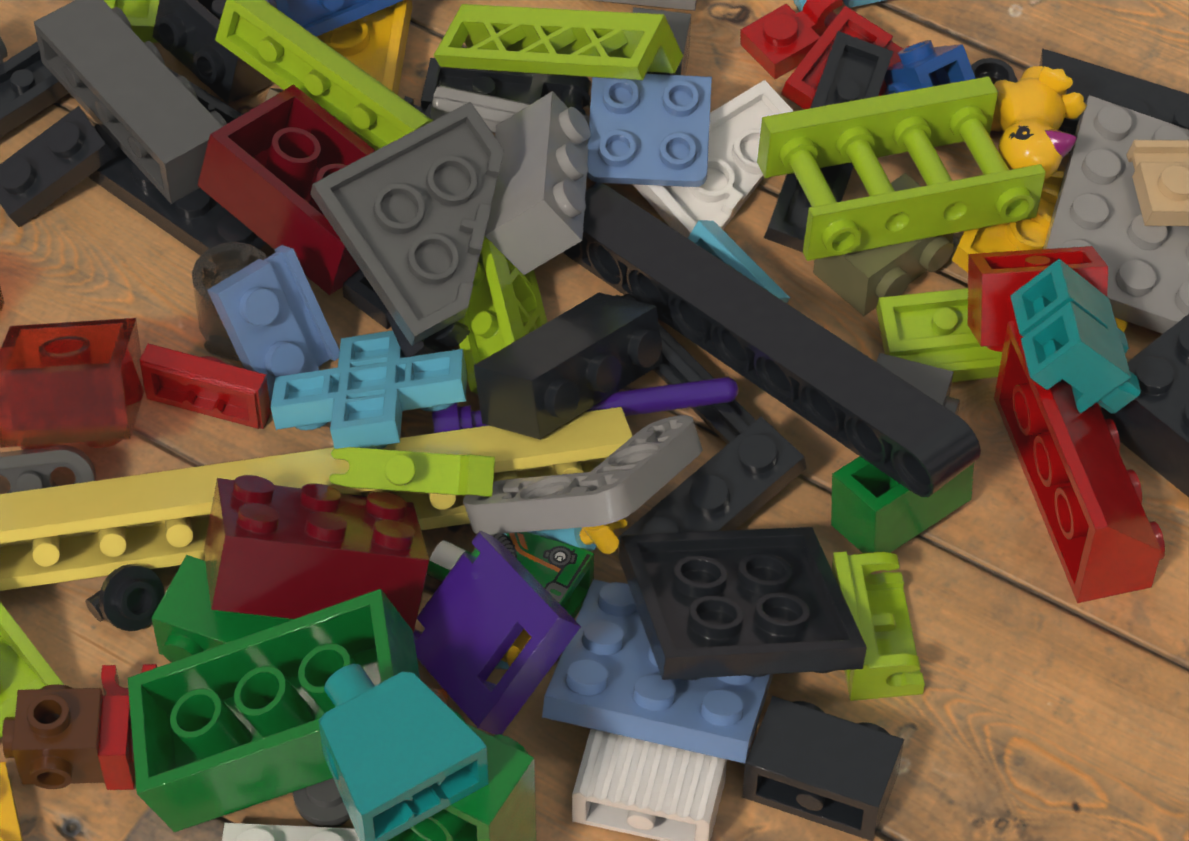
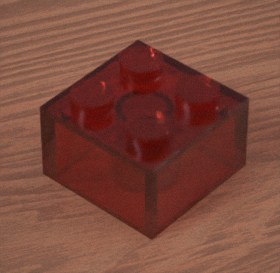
M124 318L10 326L0 349V447L20 446L24 450L47 448L65 443L85 442L89 447L104 448L116 445L122 440L131 439L145 391L139 362L141 349L137 319Z

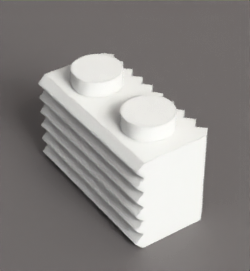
M590 729L572 793V822L659 841H710L724 789L727 759Z

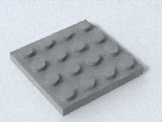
M1089 95L1085 102L1087 106L1079 118L1075 133L1077 140L1070 150L1043 249L1093 246L1108 265L1107 297L1110 299L1114 317L1164 334L1189 314V226L1144 225L1132 178L1135 169L1133 162H1128L1126 154L1134 140H1189V130Z

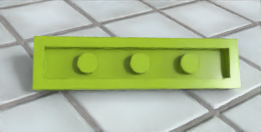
M226 0L215 40L283 90L294 84L375 151L433 121L266 0Z
M462 4L434 53V57L440 67L643 80L647 72L675 73L683 58V54L664 14ZM463 43H465L467 48H461Z
M485 236L476 268L468 309L465 317L458 320V322L468 326L470 330L469 335L459 344V347L463 349L470 391L478 394L474 365L548 322L534 270L523 275Z

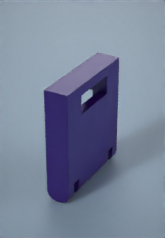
M479 531L472 540V544L480 552L479 556L475 557L466 552L461 555L417 616L418 621L425 630L421 632L415 629L413 635L417 659L476 727L494 735H502L581 626L500 541L483 531ZM525 629L531 636V639L497 685L486 681L514 641Z

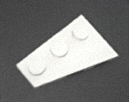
M763 80L710 113L707 180L703 185L699 187L632 185L672 229L688 238L698 220L715 221L724 229L764 178L757 163L762 117L793 112V110Z

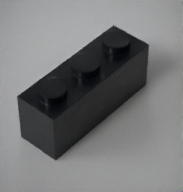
M599 292L475 364L474 371L482 424L542 439L663 364L657 306Z

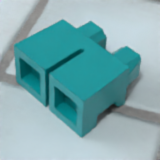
M1061 259L1056 260L1010 296L1019 334L1023 336L1021 342L1029 375L1033 381L1046 390L1062 379L1069 383L1072 387L1077 410L1080 413H1083L1095 403H1098L1110 413H1116L1139 396L1141 389L1137 376L1129 371L1125 356L1129 349L1125 333L1117 328L1110 299Z

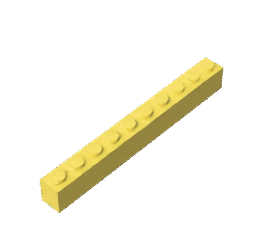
M622 407L584 412L542 439L532 438L489 425L400 438V443L388 444L383 449L495 457L493 482L506 479L591 472L633 436ZM334 447L0 494V591L108 576L115 569L128 564H138L149 569L178 566L182 564L186 555L205 561L204 547L217 478L235 480L239 476L253 475L265 478L274 485L302 488L306 484L317 483L331 486L342 494L366 497L372 492L393 493L405 499L406 502L414 503L421 530L469 524L470 521L463 503V498L466 495L359 489L332 484L329 480L331 474H345L349 470V463L347 461L337 460L332 457L331 452Z

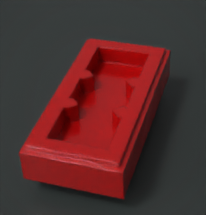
M149 343L144 349L139 362L146 398L245 426L264 429L271 414L266 374L228 365L215 357H198Z

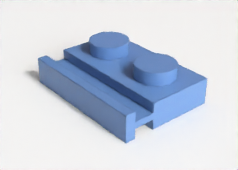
M284 245L274 249L276 253L268 258L256 260L207 290L243 368L266 374L270 401L272 400L275 377L318 371V367L328 360H337L340 351L294 249Z

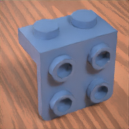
M646 74L643 80L592 77L589 120L590 138H588L587 161L588 178L596 183L699 187L703 185L707 180L712 77Z

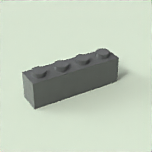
M75 0L34 21L42 63L163 196L172 204L199 189L200 187L197 185L209 136L227 123L217 111L209 112L198 101L194 88L184 76L176 77L165 66L159 50L152 42H142L133 32L131 24L123 11L118 7L111 9L104 0Z

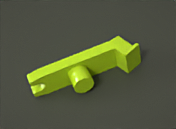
M356 447L333 449L331 452L334 459L345 460L349 463V470L345 474L330 475L329 480L335 485L359 489L492 497L495 457Z

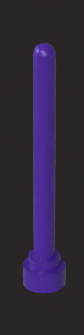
M723 377L619 391L585 412L622 407L625 416L728 403L737 397L739 388L733 379ZM454 403L446 409L432 411L434 433L489 426L482 424L480 410L472 411L471 405L459 407L458 403Z

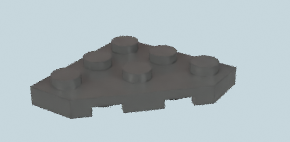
M471 102L312 184L310 195L411 346L464 318L472 293L473 281L484 241L504 149Z

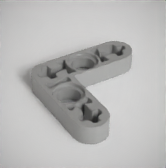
M688 415L668 417L642 428L591 472L493 482L492 497L466 495L463 498V503L473 532L476 534L479 531L490 535L606 525L619 521L635 512L698 457L703 449L693 417Z

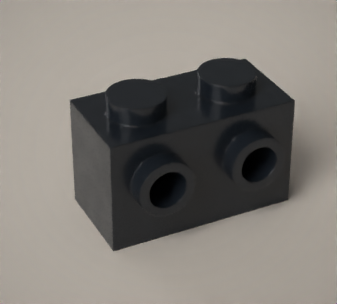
M159 0L152 37L227 104L271 86V80L215 40L226 0Z

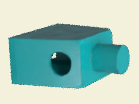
M350 664L333 673L325 683L324 691L335 708L324 713L318 720L322 750L360 841H387L489 784L487 746L414 673L400 672L375 686L361 665Z

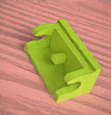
M847 551L834 552L832 572L867 647L863 669L844 670L850 701L921 695L924 692L925 683L923 673L920 672L919 657L916 652L903 589L902 572L871 574L880 570L891 571L899 569L898 555L894 553L874 552L847 555Z

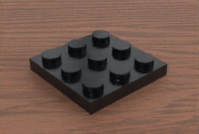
M813 527L621 535L618 557L662 680H697L707 677L744 675L761 677L768 674L829 673L837 670L863 669L867 649L866 644Z

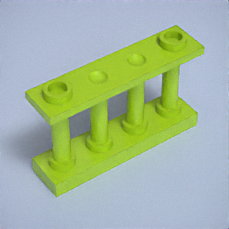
M990 77L762 117L757 163L764 177L769 178L794 173L811 205L808 210L803 254L806 260L811 261L831 256H840L857 251L1035 218L1046 172L1041 164L1009 170L990 138L998 91ZM965 142L983 175L952 180L934 147ZM909 152L927 186L895 191L877 158ZM852 162L869 196L837 202L820 168Z

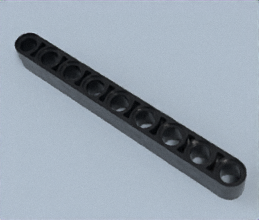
M595 183L586 189V209L584 211L582 241L564 251V254L623 295L629 294L638 302L657 306L658 319L920 497L929 498L980 458L981 449L975 433L958 415L607 185Z

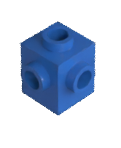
M926 40L898 52L900 62L888 67L884 77L887 86L885 95L976 79L963 44L933 47L932 41Z

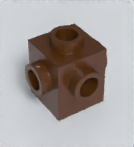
M53 684L44 686L41 689L18 690L15 717H5L2 743L5 758L15 759L22 785H36L45 789H61L70 784L105 783L98 758L103 700L101 688H72L66 685Z

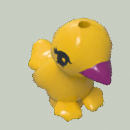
M1033 66L1026 69L1020 80L1015 83L1007 80H1000L994 83L998 95L991 131H1004L998 150L1009 170L1041 164L1046 172L1044 179L1046 180L1056 173L1063 157L1076 142V136L1058 131L1063 123L1064 118H1078L1087 105L1082 94L1076 92L1066 94L1067 89L1072 86L1073 80L1065 74L1063 69Z

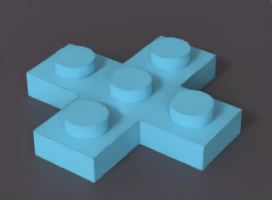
M393 330L341 338L338 368L275 377L270 407L275 428L278 430L295 427L299 430H313L331 422L330 431L334 449L347 447L383 449L388 444L400 443L402 411L418 408L424 411H440L452 406L454 403L466 401L467 368L463 349L404 357Z

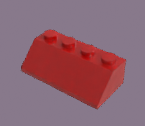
M1008 321L994 401L1077 603L1152 588L1159 560H1162L1165 556V542L1159 525L1155 521L1149 522L1143 509L1142 489L1136 472L1133 469L1127 470L1120 456V439L1115 423L1110 418L1104 419L1098 403L1080 413L1076 407L1072 387L1063 379L1048 390L1033 381L1029 375L1021 342L1023 336L1019 334L1017 321Z

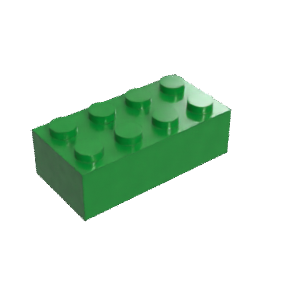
M378 589L129 677L128 690L137 795L173 832H177L332 779V774L322 750L318 722L324 713L335 708L324 691L325 683L333 673L350 664L361 665L375 686L400 672H412L420 679L413 630L382 589Z

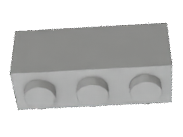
M553 91L497 125L495 138L504 149V154L492 199L485 237L523 275L581 242L583 238L590 129L583 115L574 107L568 108Z

